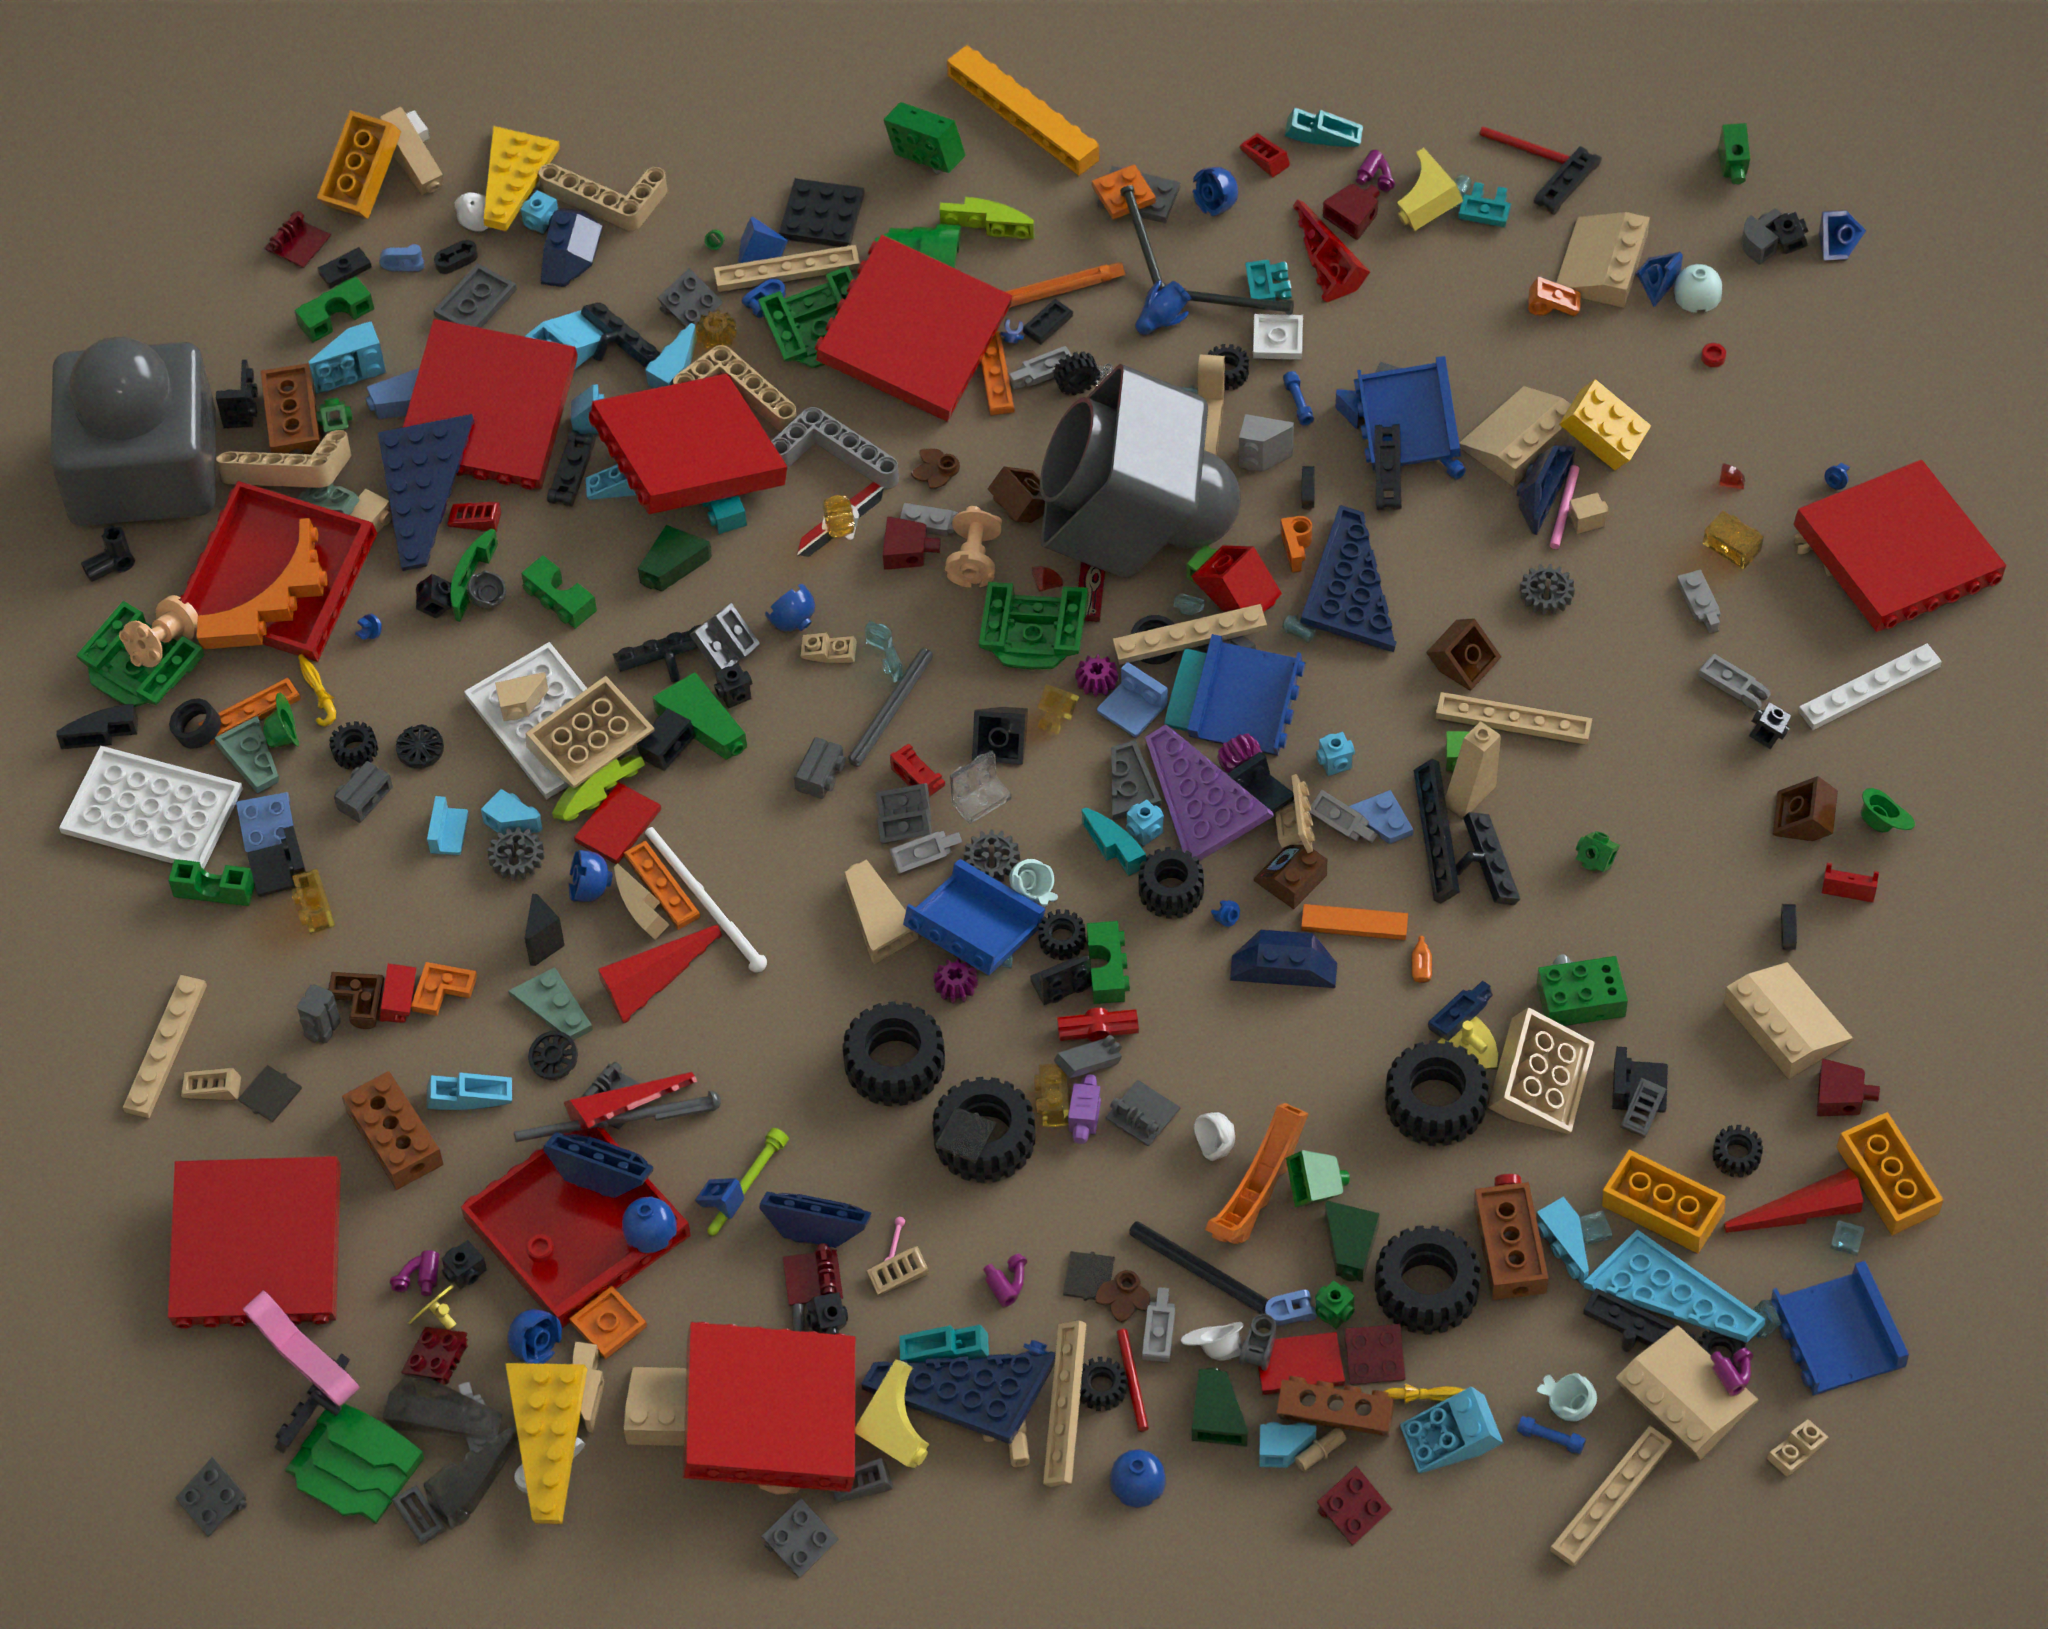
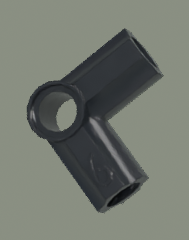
M111 525L105 528L101 536L105 546L104 551L81 562L89 581L93 582L115 570L117 572H125L134 566L135 558L130 552L121 527Z

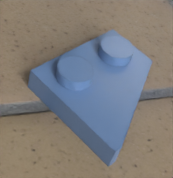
M1391 790L1349 806L1369 821L1366 827L1377 833L1381 839L1389 844L1413 835V828Z

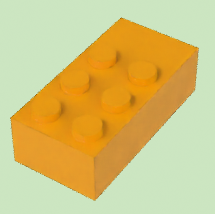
M350 110L317 199L328 207L369 219L402 131L390 122Z
M1888 1112L1840 1134L1836 1148L1848 1167L1858 1177L1860 1186L1891 1235L1939 1214L1944 1199Z
M1629 1149L1603 1189L1602 1207L1699 1254L1725 1213L1726 1196Z

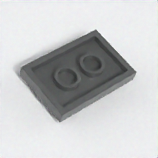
M1112 166L1109 174L1123 168ZM1141 173L1156 197L1155 204L1139 209L1141 218L1166 223L1179 192L1180 182ZM1098 198V207L1106 209Z
M477 263L433 310L434 316L443 321L482 328L517 290L516 284Z

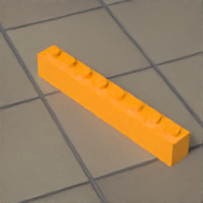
M966 45L947 59V74L951 79L1078 176L1099 161V145L1096 140L1086 136L1079 127L1069 123L1060 113H1056L1048 107L1043 100H1039L1027 88L1020 86L1010 75H1006L994 63L986 60L980 52L974 51Z

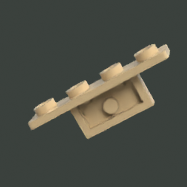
M1297 774L1291 776L1295 803L1284 806L1275 812L1278 841L1282 848L1302 841L1307 853L1313 852L1312 842L1315 841V837L1310 827L1313 826V821L1308 812L1311 811L1307 798L1309 790L1305 781L1300 782Z

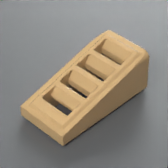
M234 1068L184 1072L181 1096L182 1098L236 1100L239 1096L241 1076ZM194 1080H198L197 1089H193ZM205 1081H208L207 1088H204Z
M915 1246L868 1269L867 1274L878 1296L928 1275V1267L918 1246ZM911 1259L914 1260L917 1266L915 1270H913L909 1262ZM901 1263H903L907 1271L905 1275L902 1274L899 1267ZM891 1267L897 1277L895 1280L892 1279L888 1270ZM879 1272H883L887 1284H882L878 1276Z

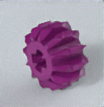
M1097 654L1092 659L1087 655L1086 661H1080L1078 669L1075 671L1077 686L1079 689H1084L1085 695L1092 692L1095 698L1098 693L1106 696L1108 690H1114L1118 680L1115 662H1110L1108 656L1101 659L1099 654Z
M1239 734L1223 744V747L1218 750L1217 758L1221 767L1229 773L1257 753H1262L1259 743L1253 736Z
M959 958L954 963L947 959L945 962L946 966L938 965L933 981L935 982L936 993H941L943 1000L950 997L951 1002L954 1004L958 998L965 1002L966 995L973 997L974 989L978 986L975 968H971V965L967 962L961 964Z

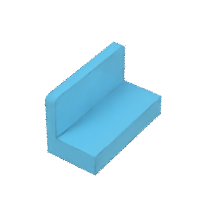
M435 796L427 842L430 853L460 855L468 820V810L448 808L446 797Z

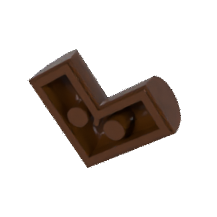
M331 972L328 990L332 991L335 1000L352 1001L349 1016L350 1023L360 1029H372L376 1026L384 975Z

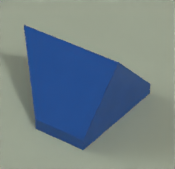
M1847 210L1822 212L1819 239L1823 260L1848 259L1866 232Z
M750 217L741 238L737 264L781 257L788 240L756 218Z
M1681 252L1648 258L1636 272L1653 307L1659 303L1675 284V280L1681 272L1683 259Z

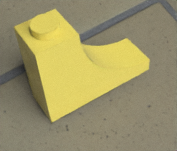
M1425 148L1416 152L1421 164V173L1417 183L1404 198L1397 202L1401 211L1398 213L1404 225L1409 224L1414 231L1463 202L1456 183Z
M895 1360L857 1423L855 1433L902 1464L915 1468L925 1460L927 1456L926 1449L929 1444L914 1430L906 1412L905 1387L913 1367L903 1361Z

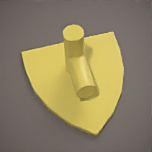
M1477 1016L1471 1021H1465L1462 1029L1448 1042H1453L1454 1047L1458 1048L1460 1045L1468 1049L1467 1054H1474L1479 1059L1478 1065H1483L1485 1069H1497L1498 1051L1496 1041L1490 1030ZM1441 1038L1438 1043L1445 1044L1447 1040Z
M449 1286L417 1313L408 1324L410 1325L426 1310L430 1309L447 1330L453 1328L456 1323L448 1314L449 1306L438 1303V1300L447 1294L453 1286Z

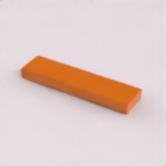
M997 331L980 362L990 416L1014 413L1000 331Z
M288 677L219 712L221 725L215 737L258 716L259 721L268 717L277 709V693H282L289 705L301 700L300 694ZM204 721L198 723L199 727L203 724ZM215 738L209 742L211 746L215 744Z
M646 840L624 852V858L650 893L660 901L659 905L678 930L700 918L699 911Z
M1304 904L1301 931L1406 940L1408 913Z

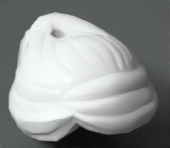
M466 193L456 199L454 207L458 221L463 227L475 232H483L490 228L484 226L483 219L486 196L477 193Z
M1219 1112L1206 1113L1197 1117L1194 1123V1132L1205 1158L1215 1161L1227 1156L1235 1144L1234 1124L1224 1114Z

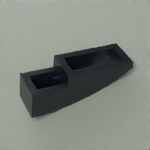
M133 704L114 706L85 715L56 731V736L61 749L112 745V737L137 735L138 718Z

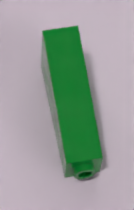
M696 672L653 696L654 709L659 716L668 708L691 720L696 734L694 739L725 760L739 755L747 748L746 733Z

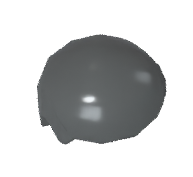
M486 570L477 575L473 574L467 586L469 598L480 608H493L503 602L506 595L505 582L498 574Z

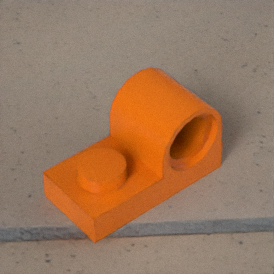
M1537 277L1529 288L1528 310L1537 316L1547 315L1552 309L1576 316L1580 312L1581 292Z
M1304 516L1282 518L1280 521V535L1292 573L1302 571V561H1305L1304 549L1308 548L1312 542V522Z

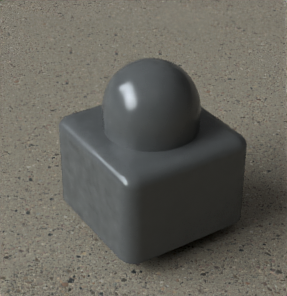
M111 337L94 343L86 350L64 352L55 359L52 371L50 462L68 519L72 523L84 526L205 515L213 509L215 505L216 408L202 355L196 345L189 342L147 345L133 338Z
M1119 364L1087 397L1075 401L1058 423L1049 442L1042 465L1040 492L1045 501L1041 546L1119 577L1130 578L1167 543L1180 548L1194 549L1208 546L1221 539L1231 529L1237 519L1241 494L1238 481L1231 468L1221 458L1204 450L1208 418V404L1205 398Z

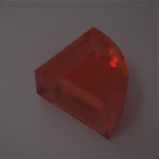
M1722 464L1719 485L1744 489L1745 477L1737 468L1728 464Z
M1042 566L1032 567V574L1039 592L1063 586V580L1056 571Z

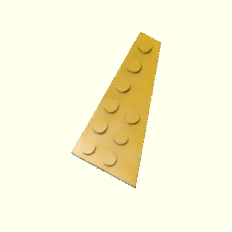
M497 126L493 127L483 218L484 226L507 231L522 208L523 203L540 180V168L543 165L550 164L559 151V141Z
M505 1363L532 1520L535 1524H562L587 1367L584 1364Z

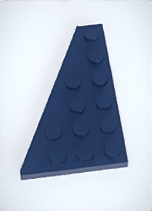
M473 414L378 432L402 571L427 567L430 552L436 540L435 536L439 524L442 522L447 507L446 503L451 495L452 485L463 458V451L467 446L472 424H474Z
M1339 505L1300 623L1394 652L1397 641L1394 640L1386 598L1382 593L1381 579L1377 572L1374 551L1371 550L1369 532L1365 526L1364 512Z
M1050 1351L1049 1355L1030 1356V1353H1020L1018 1355L999 1354L987 1355V1358L968 1359V1356L956 1359L933 1358L926 1359V1362L907 1363L913 1368L905 1387V1406L1011 1444L1055 1365L1056 1353ZM887 1361L873 1362L861 1383L862 1390L875 1394L893 1363Z

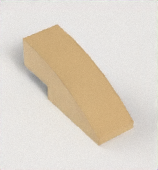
M617 863L614 866L616 882L627 909L637 923L656 940L669 926L654 911L660 901Z
M575 1342L573 1364H584L587 1367L580 1415L587 1432L593 1433L605 1384L602 1371L597 1370L600 1356L596 1344Z

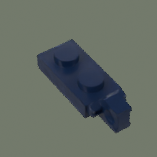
M1482 980L1472 991H1465L1463 989L1428 1021L1429 1030L1449 1041L1462 1029L1465 1021H1471L1484 1009L1487 1001L1493 996L1491 986Z

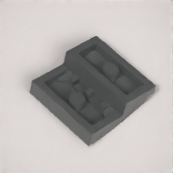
M732 603L714 614L690 634L716 673L725 667L733 666L760 644Z
M927 783L875 792L880 816L877 818L881 843L926 836L932 833Z

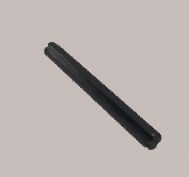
M1135 1221L1130 1227L1129 1234L1258 1313H1265V1306L1269 1299L1139 1221Z

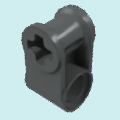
M1259 1314L1253 1318L1247 1338L1241 1349L1239 1364L1246 1362L1260 1366L1264 1371L1267 1370L1276 1339V1322L1272 1316ZM1260 1328H1267L1270 1331L1268 1333L1261 1334L1257 1330Z

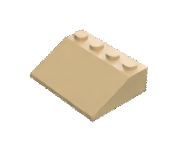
M1628 212L1578 217L1556 283L1581 292L1582 299L1625 308L1648 236L1650 217Z
M1523 386L1459 442L1460 448L1515 487L1526 477L1529 465L1535 464L1540 454L1554 445H1562L1572 436L1559 425L1571 404L1561 397Z
M604 676L527 731L526 747L543 766L571 787L576 788L654 731V727L611 680Z
M1788 962L1749 973L1726 987L1724 1004L1788 1079L1853 1040V1037Z
M1529 1007L1511 1019L1488 1108L1510 1120L1570 1134L1595 1042Z
M1677 1325L1635 1357L1616 1379L1623 1389L1701 1460L1759 1400L1746 1388L1738 1395L1730 1396L1712 1369L1714 1363L1710 1358L1711 1355Z
M632 1368L624 1422L627 1445L684 1446L686 1368Z

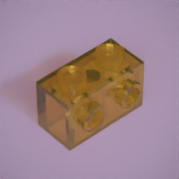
M1722 511L1705 529L1703 544L1744 570L1761 552L1764 536L1758 530L1742 523L1736 516Z
M318 869L292 876L296 889L291 890L295 905L301 904L302 910H299L298 914L302 926L307 925L310 934L335 927Z
M1040 1064L1039 1075H1034L1035 1091L1041 1092V1098H1036L1037 1114H1042L1043 1127L1069 1125L1067 1074L1057 1064Z

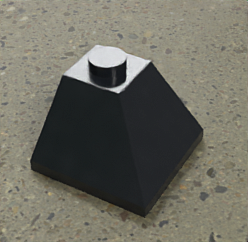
M995 707L974 710L972 761L1023 764L1028 708Z

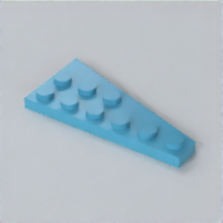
M1636 1230L1583 1282L1585 1289L1594 1291L1595 1288H1598L1627 1303L1744 1342H1748L1765 1325V1318L1639 1230Z

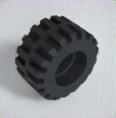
M1165 847V851L1157 849L1154 851V855L1149 854L1146 856V861H1142L1138 874L1139 896H1141L1142 904L1147 905L1149 912L1155 911V915L1159 917L1162 914L1166 915L1167 919H1172L1174 915H1177V918H1181L1183 913L1186 912L1189 915L1193 912V907L1197 908L1200 905L1204 891L1202 864L1199 865V859L1196 856L1192 858L1191 852L1187 850L1184 853L1182 848L1176 847V850H1171V847ZM1167 878H1175L1184 882L1177 887H1165L1159 884L1160 881Z

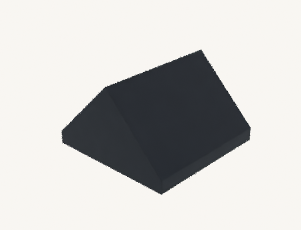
M532 894L524 937L530 966H536L565 946L560 918L538 894Z

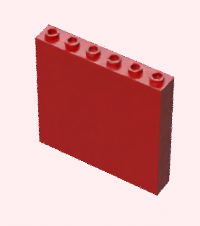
M881 234L878 242L873 241L868 251L870 255L868 260L861 262L857 272L859 274L858 278L851 280L847 289L848 296L846 299L842 298L836 309L838 314L835 318H830L825 329L827 331L825 337L818 339L815 346L817 351L816 361L948 422L1011 306L1013 295Z
M433 319L403 427L473 414L474 424H472L468 443L463 451V458L456 475H472L475 479L482 481L492 479L502 485L517 484L527 490L542 489L578 358L576 347Z
M728 373L592 401V409L589 412L590 424L595 426L601 442L606 444L610 457L614 458L617 462L620 473L625 475L629 488L634 490L639 504L644 506L648 515L785 485L786 463Z
M1922 459L1799 508L1793 524L1876 632L1883 629H1891L1898 623L1905 620H1913L1924 612H1932L1941 605L1954 603L1963 596L1973 595L1980 589L1997 585L2003 579L2007 566Z
M237 481L235 488H232L229 492L228 502L224 510L222 509L218 515V523L214 531L210 532L208 544L204 552L200 553L197 567L194 573L189 576L187 588L184 594L180 596L179 601L184 604L188 602L199 616L227 611L252 600L272 585L285 570L299 543L300 519L310 518L313 527H317L318 542H314V550H317L318 562L322 571H326L327 586H323V596L296 598L297 610L293 611V620L266 622L267 633L263 636L262 645L297 656L303 654L305 658L318 662L378 533L373 522Z
M596 1127L564 1133V1135L590 1136L620 1147L604 1128ZM543 1148L534 1151L520 1165L513 1166L499 1180L490 1182L485 1190L476 1196L469 1197L461 1206L464 1220L544 1311L551 1313L560 1320L562 1329L570 1324V1318L609 1287L613 1286L615 1289H618L691 1236L687 1220L649 1178L642 1185L615 1198L603 1196L593 1190L578 1187L573 1183L565 1181ZM642 1197H654L663 1200L670 1206L676 1218L677 1233L675 1237L673 1235L672 1239L668 1241L669 1245L656 1252L643 1253L638 1251V1248L632 1245L629 1246L622 1232V1216L631 1203ZM537 1234L549 1236L553 1241L555 1249L551 1259L542 1263L531 1260L526 1249L528 1240Z
M337 1156L175 1161L168 1318L172 1325L182 1329L202 1324L208 1328H216L220 1324L244 1327L247 1323L253 1322L243 1311V1308L263 1290L278 1304L294 1325H300L301 1321H312L314 1324L322 1325L336 1320L341 1164Z
M691 1322L687 1336L683 1479L851 1492L855 1478V1336L841 1333L824 1334L816 1331L801 1332L790 1329H766L760 1326L743 1327L734 1324L720 1325L709 1324L708 1322Z

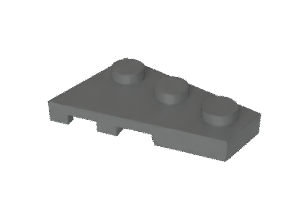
M1136 740L1111 747L1113 821L1127 817V812L1133 805L1140 804L1146 799L1153 806L1160 807V796Z

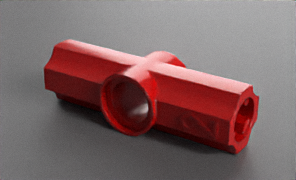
M1092 1008L1084 1015L1057 1017L1060 1041L1088 1038L1089 1041L1095 1042L1105 1039L1109 1035L1139 1033L1136 1009L1108 1012L1104 1008Z

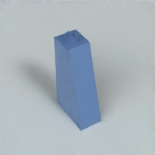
M419 368L368 386L369 397H366L365 400L370 412L375 411L378 419L406 416Z

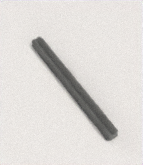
M926 648L920 649L848 756L850 764L859 767L932 660V651Z

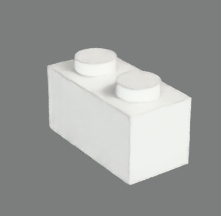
M414 110L407 113V117L421 140L424 142L430 139L428 128Z

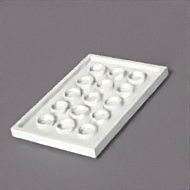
M548 642L465 690L464 694L546 800L570 786L543 766L526 747L527 731L587 689L553 645ZM545 672L549 691L531 714L518 720L503 721L495 683ZM631 747L630 749H628L626 752H624L623 754H625V753H627L628 751L632 750V747Z
M100 746L59 829L62 834L169 863H174V859L200 862L201 867L204 869L243 787L241 783Z

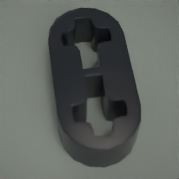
M463 240L437 252L434 256L436 270L439 273L448 274L473 263L478 257L476 244L471 240Z
M1302 466V508H1314L1315 466Z
M1782 904L1781 947L1782 950H1796V904Z

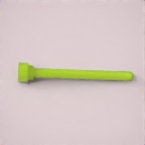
M772 1127L765 1136L766 1146L740 1181L743 1194L747 1192L772 1154L778 1152L779 1149H783L789 1141V1137L783 1131ZM719 1211L708 1227L707 1232L710 1236H715L728 1219L722 1212Z

